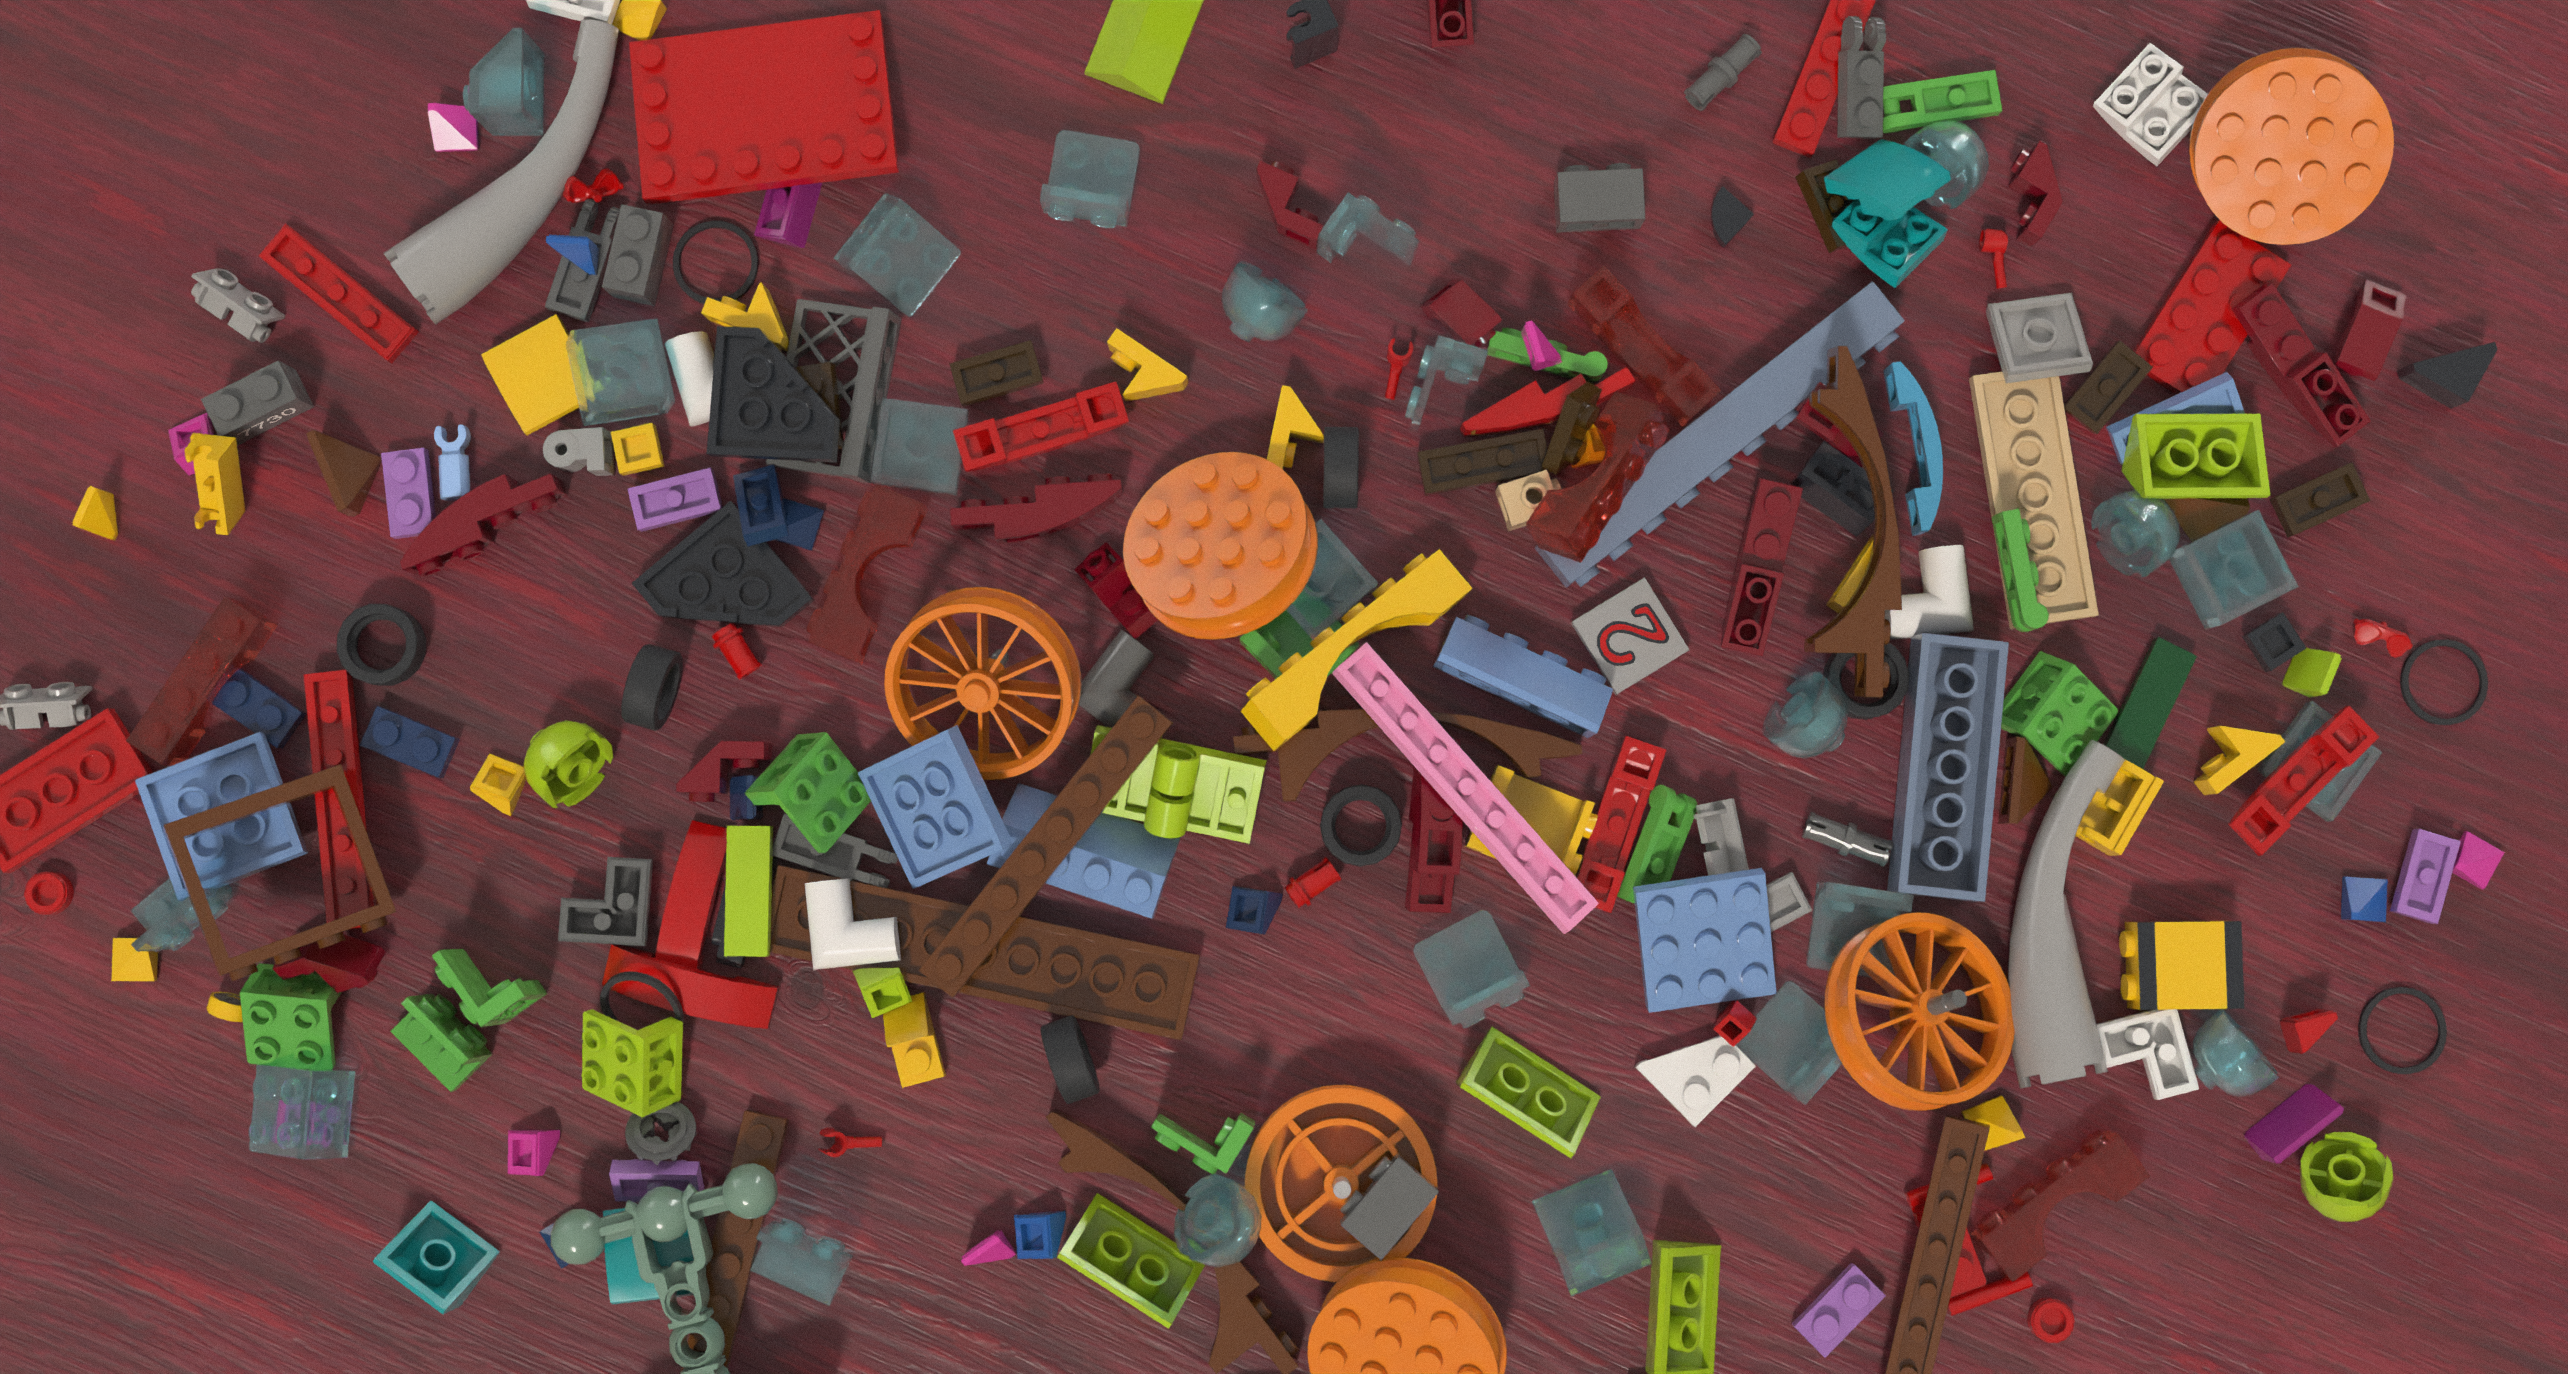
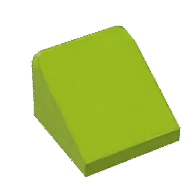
M2306 648L2292 657L2283 679V686L2309 698L2327 694L2341 662V655L2334 652Z
M861 968L853 971L872 1018L912 1002L899 968Z

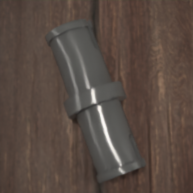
M1743 34L1721 57H1714L1708 63V70L1690 87L1685 89L1684 94L1687 101L1695 109L1703 111L1725 87L1731 88L1738 81V75L1755 58L1762 54L1761 47L1757 41L1750 35Z
M1810 812L1805 823L1806 829L1804 828L1802 832V838H1808L1838 849L1837 854L1846 857L1849 853L1877 863L1882 867L1886 865L1890 856L1888 851L1893 847L1892 840H1886L1858 830L1857 824L1848 822L1847 825L1816 815L1814 812Z

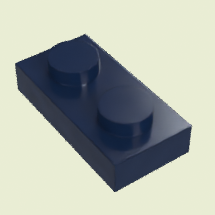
M775 465L733 475L742 534L747 546L788 536L789 530L781 485Z
M235 665L230 666L207 699V701L254 733H264L270 744L283 749L307 715L306 712Z
M376 706L360 746L435 777L444 778L460 739L384 707Z

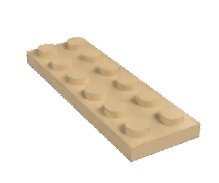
M2003 372L1972 376L1969 378L1991 517L2002 511L2019 509L2021 519L2025 518L2030 529V543L2026 544L2029 561L2033 560L2037 566L2039 583L2035 586L2037 602L2044 605L2049 613V619L2046 624L2098 616L2059 376L2005 383ZM1998 554L2009 627L2014 629Z

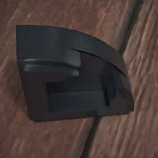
M1723 186L1712 203L1711 224L1716 240L1724 248L1753 217L1754 213Z

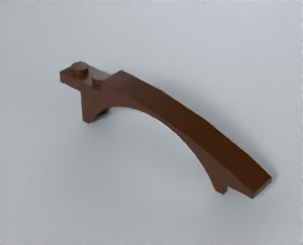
M1836 346L1828 349L1827 389L1810 392L1809 406L1824 415L1842 432L1861 460L1870 483L1874 502V541L1868 565L1856 591L1832 620L1805 638L1804 652L1855 653L1854 696L1883 697V688L1888 687L1890 678L1889 665L1887 662H1884V645L1889 643L1891 633L1889 619H1885V610H1902L1899 532L1886 457L1862 380L1848 347Z
M1364 709L1317 711L1318 728L1310 729V723H1308L1275 751L1272 750L1253 726L1241 728L1242 736H1233L1234 752L1239 755L1278 752L1283 802L1296 801L1305 782L1329 754L1353 737L1379 726ZM1429 712L1439 724L1469 732L1492 745L1513 763L1524 778L1541 776L1540 760L1574 757L1582 754V745L1543 732L1474 716Z
M1056 1108L1046 1116L1047 1120L1071 1150L1058 1162L1065 1173L1099 1172L1136 1181L1170 1201L1189 1220L1203 1240L1216 1273L1220 1300L1219 1326L1208 1362L1216 1374L1257 1342H1259L1282 1374H1290L1299 1367V1361L1295 1354L1300 1349L1285 1329L1278 1333L1269 1321L1274 1314L1262 1297L1258 1294L1252 1298L1249 1294L1260 1285V1279L1215 1226L1154 1170L1086 1124Z

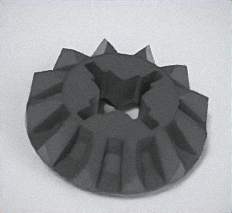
M675 1102L645 1117H640L633 1113L625 1128V1137L629 1150L631 1149L640 1161L648 1159L652 1160L656 1165L661 1160L667 1159L676 1162L679 1154L685 1150L690 1151L691 1142L697 1136L696 1122L693 1114L686 1106L679 1102ZM654 1122H657L659 1127L662 1126L663 1130L668 1131L669 1138L667 1142L661 1141L658 1136H655Z

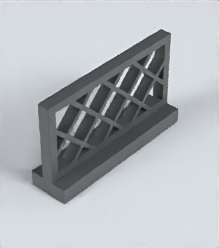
M797 299L786 358L794 367H797L799 359L812 350L820 363L827 362L817 345L836 332L846 349L828 362L833 363L837 367L852 355L858 364L857 376L845 385L837 377L839 400L844 397L851 407L849 418L841 423L842 432L846 431L845 440L843 438L844 448H842L840 467L825 465L824 462L812 463L767 459V465L774 464L778 468L850 478L858 482L871 483L902 318L886 308L873 307L872 309ZM808 311L823 313L830 323L828 327L813 338L810 337L805 329ZM831 314L840 315L841 317L835 321ZM854 318L867 319L865 334L851 344L841 328ZM803 338H804L805 341H806V343H805L804 345H802V340H803ZM862 348L861 356H859L857 351ZM852 390H854L853 398L849 394Z

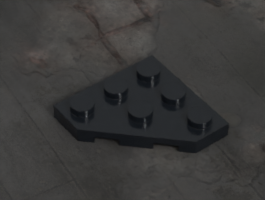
M717 326L706 454L712 457L837 462L840 419L767 334L759 328Z
M732 501L722 507L632 582L633 586L658 616L665 618L783 627L815 600L767 542L747 546L742 534L739 510Z

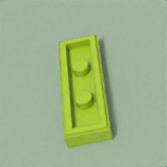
M727 826L724 956H770L773 826Z

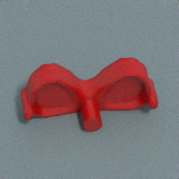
M606 168L600 171L591 185H586L575 176L569 177L562 194L568 202L571 201L572 203H579L587 199L600 202L603 196L613 195L619 189H623L624 184L612 170Z
M2357 618L2353 621V635L2357 644L2366 645L2379 639H2384L2390 656L2394 658L2402 656L2413 646L2411 639L2406 633L2388 627L2386 622L2377 623L2370 619L2359 620Z

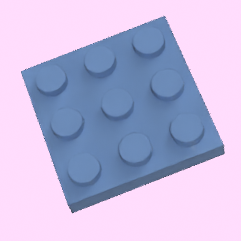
M958 725L858 772L913 889L1013 845V841Z
M262 732L255 733L135 780L179 901H187L189 896L164 833L163 825L282 785L283 782L266 735ZM290 803L184 839L204 893L308 853Z
M1762 868L1633 887L1645 1003L1649 1013L1776 994L1766 876Z

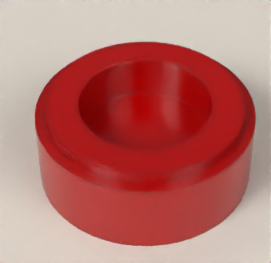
M40 872L35 874L27 882L24 891L25 901L29 908L43 915L63 912L71 904L74 895L71 881L59 872Z
M2045 1297L2037 1300L2032 1304L2027 1315V1322L2031 1332L2037 1338L2047 1343L2064 1341L2070 1336L2074 1328L2075 1321L2071 1309L2064 1302L2056 1298Z

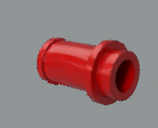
M731 623L714 633L711 637L715 641L713 648L721 650L737 674L738 680H741L759 669L762 664L758 662L741 634L744 630L742 628L737 629L735 624Z
M1325 857L1297 879L1290 877V883L1284 888L1298 908L1304 904L1309 907L1312 905L1310 900L1334 883L1341 881V877L1331 862Z

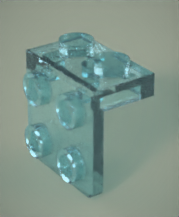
M1068 130L1060 131L1056 136L1048 185L1042 184L1040 203L1043 212L1048 213V216L1062 221H1073L1074 218L1090 220L1091 224L1104 228H1115L1116 225L1127 227L1140 156L1139 145L1128 140Z
M1480 910L1418 942L1413 948L1414 956L1452 1026L1461 1023L1464 1029L1486 1018L1484 1009L1498 1002L1502 1009L1523 999L1525 996L1522 990L1530 986L1523 970L1519 969L1493 918L1485 910Z

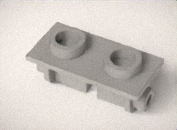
M215 268L193 273L191 276L198 281L191 291V295L195 297V302L220 320L226 319L230 309L234 311L228 325L251 342L256 340L260 343L265 342L271 334V329L267 327L268 324L282 320L286 316L272 306L273 303L267 297L251 292L238 283V278L227 270Z
M73 682L54 683L47 688L32 689L30 684L9 686L0 695V708H3L0 709V725L7 726L10 730L41 728L44 726L42 713L46 712L49 728L79 726L91 718V709L89 705H83L82 699L92 691V686L75 687Z
M1734 798L1696 805L1697 814L1693 815V817L1697 819L1701 843L1706 846L1707 852H1704L1708 876L1749 870Z

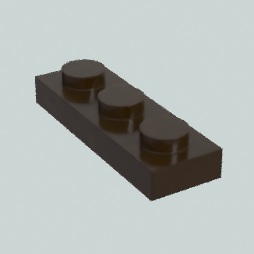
M1538 429L1417 452L1424 495H1433L1523 478L1547 470L1542 467L1547 453L1544 430Z

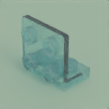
M884 193L833 259L846 270L860 276L902 313L911 317L961 255V251L901 198Z
M1347 193L1318 235L1317 254L1330 263L1337 253L1344 256L1357 238L1355 232L1359 231L1410 266L1416 257L1419 240L1414 237L1416 232L1403 221L1394 219L1391 222L1379 214L1380 207L1368 197L1359 195L1356 198Z
M1439 335L1435 347L1426 345L1417 375L1418 378L1425 379L1422 388L1413 387L1405 418L1412 419L1410 431L1418 433L1437 370L1444 371V377L1456 383L1468 384L1469 380L1478 382L1488 350Z
M170 878L130 910L147 930L131 944L137 952H159L170 949L176 951L193 939L195 935L192 931L199 926L189 896L184 901H179ZM229 885L220 888H203L213 917L217 919L226 912L228 906L225 903L233 898L236 893Z
M1817 882L1806 966L1830 971L1839 951L1853 936L1868 927L1899 916L1901 912H1911L1913 895L1832 882ZM1880 939L1869 952L1893 974L1894 970ZM1860 967V969H1859V971H1858V975L1870 977V976Z
M1786 981L1755 1016L1757 1020L1753 1028L1736 1046L1795 1101L1806 1105L1840 1067L1842 1062L1834 1049L1828 1032L1825 1010L1793 981Z
M257 1065L256 1077L253 1083L254 1099L252 1120L249 1127V1150L251 1152L303 1160L348 1158L355 1071L344 1069L306 1070L274 1065Z
M782 1218L780 1223L774 1220L759 1230L756 1239L761 1241L762 1245L750 1271L830 1306L853 1255L844 1252L846 1246L827 1236H822L820 1240L804 1234L806 1227L786 1218Z

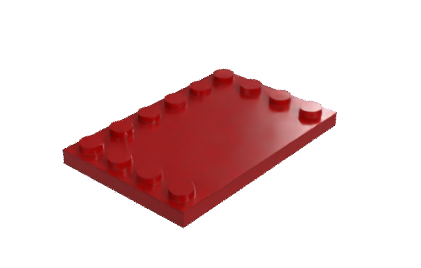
M880 10L629 42L642 199L646 205L899 173L883 18Z

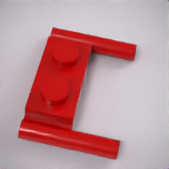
M1987 1163L1981 1165L1977 1185L1993 1180L1992 1172ZM1929 1184L1905 1192L1918 1230ZM1967 1227L1947 1308L1950 1316L2033 1287L2030 1275L2026 1270L1985 1284L1987 1281Z

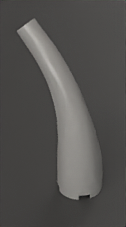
M597 20L581 21L573 54V60L577 62V66L568 94L551 126L528 156L495 181L384 252L395 272L414 298L423 305L427 315L434 324H438L465 306L487 287L521 252L562 197L567 179L575 175L587 151L603 108L613 68L619 32L617 27Z
M2094 740L2089 741L2068 772L2044 816L2029 852L2017 895L2010 935L2007 982L2011 994V1009L2015 1032L2011 1053L2020 1089L2031 1087L2029 1079L2031 1076L2040 1075L2042 1085L2085 1077L2084 1066L2093 1064L2096 1074L2108 1072L2082 969L2066 895L2063 893L2070 851L2084 813L2096 791L2105 794L2125 761L2116 752Z

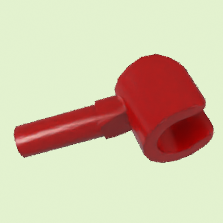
M1986 229L1980 233L1979 251L1993 253L1992 262L1996 289L2005 288L2007 283L2004 253L2008 245V236L2002 230Z
M1395 338L1388 345L1387 360L1391 365L1385 399L1395 400L1400 374H1402L1403 367L1409 364L1412 358L1413 344L1411 341L1407 354L1399 356L1393 351Z
M828 1127L819 1132L824 1137L835 1136V1143L831 1148L818 1149L830 1157H839L847 1149L882 1147V1136H845L843 1133Z

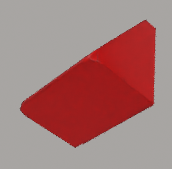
M2316 1009L2282 1018V1021L2279 1022L2288 1051L2300 1054L2308 1051L2338 1019L2337 1013L2333 1012V1010Z

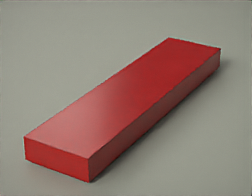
M287 224L281 228L259 254L261 259L391 364L419 333L410 323Z

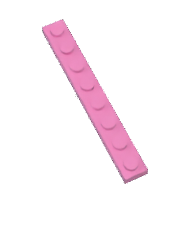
M1367 642L1332 672L1343 687L1563 934L1569 932L1599 904Z

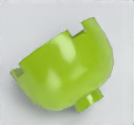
M565 720L552 724L537 732L530 741L524 760L527 782L553 808H558L557 804L562 802L568 807L576 805L588 797L601 784L605 775L598 772L603 767L605 760L611 764L613 759L612 745L599 732L585 723Z
M2332 1132L2326 1134L2324 1140L2318 1141L2314 1145L2311 1142L2306 1147L2300 1161L2301 1189L2307 1201L2325 1217L2339 1222H2355L2373 1216L2384 1206L2392 1187L2393 1169L2389 1157L2387 1156L2385 1159L2384 1155L2377 1150V1144L2370 1138L2353 1132Z

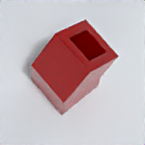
M1732 1000L1715 1019L1717 1023L1713 1030L1734 1047L1751 1031L1757 1018L1737 1000ZM1730 1020L1738 1026L1736 1029L1729 1023Z

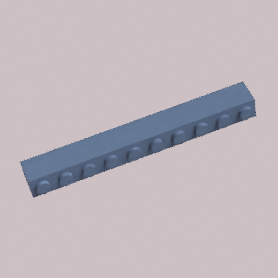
M1872 281L1538 543L1535 550L1566 588L1575 581L1581 588L1601 572L1596 566L1608 555L1615 561L1634 546L1629 540L1641 529L1647 535L1667 520L1663 512L1676 503L1681 509L1700 494L1696 486L1709 477L1713 483L1734 467L1729 461L1740 451L1749 456L1767 441L1762 434L1773 425L1782 430L1791 423L1798 413L1795 408L1807 400L1816 384L1821 382L1827 386L1828 349L1836 346H1847L1858 370L1867 363L1862 358V355L1873 347L1880 353L1900 337L1895 330L1905 320Z

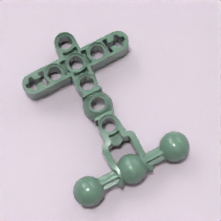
M748 1163L733 1168L725 1177L723 1185L697 1191L689 1183L684 1192L670 1186H659L647 1191L640 1199L639 1204L627 1200L625 1211L604 1217H599L585 1209H572L563 1213L554 1222L551 1231V1247L557 1257L564 1262L582 1265L595 1260L603 1252L606 1243L633 1236L632 1241L640 1277L646 1283H654L662 1309L671 1320L668 1323L669 1330L672 1329L669 1337V1350L675 1362L684 1368L680 1374H730L723 1365L726 1361L725 1355H722L725 1348L724 1332L718 1322L710 1317L714 1313L713 1307H707L710 1294L705 1266L712 1260L713 1248L704 1217L730 1211L735 1216L744 1219H757L767 1214L774 1206L778 1196L777 1182L773 1174L764 1166ZM688 1230L694 1261L684 1262L677 1260L670 1267H662L658 1262L652 1240L670 1242L681 1237ZM685 1289L694 1295L696 1299L694 1309L687 1310L678 1304L676 1298L678 1290ZM688 1334H701L707 1342L706 1351H693L687 1343Z

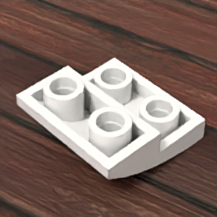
M2149 43L2094 102L2093 107L2126 142L2155 166H2158L2190 132L2197 112L2208 94L2182 75L2183 66Z

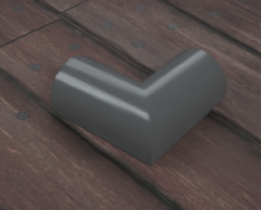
M1120 630L1081 681L1079 706L1105 726L1113 728L1137 698V695L1130 691V689L1154 659L1155 655L1133 637Z
M607 857L604 900L561 898L558 941L647 946L653 859Z

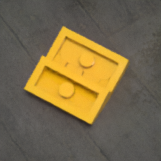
M557 314L481 354L499 391L526 435L602 396L585 360L579 355L563 321Z

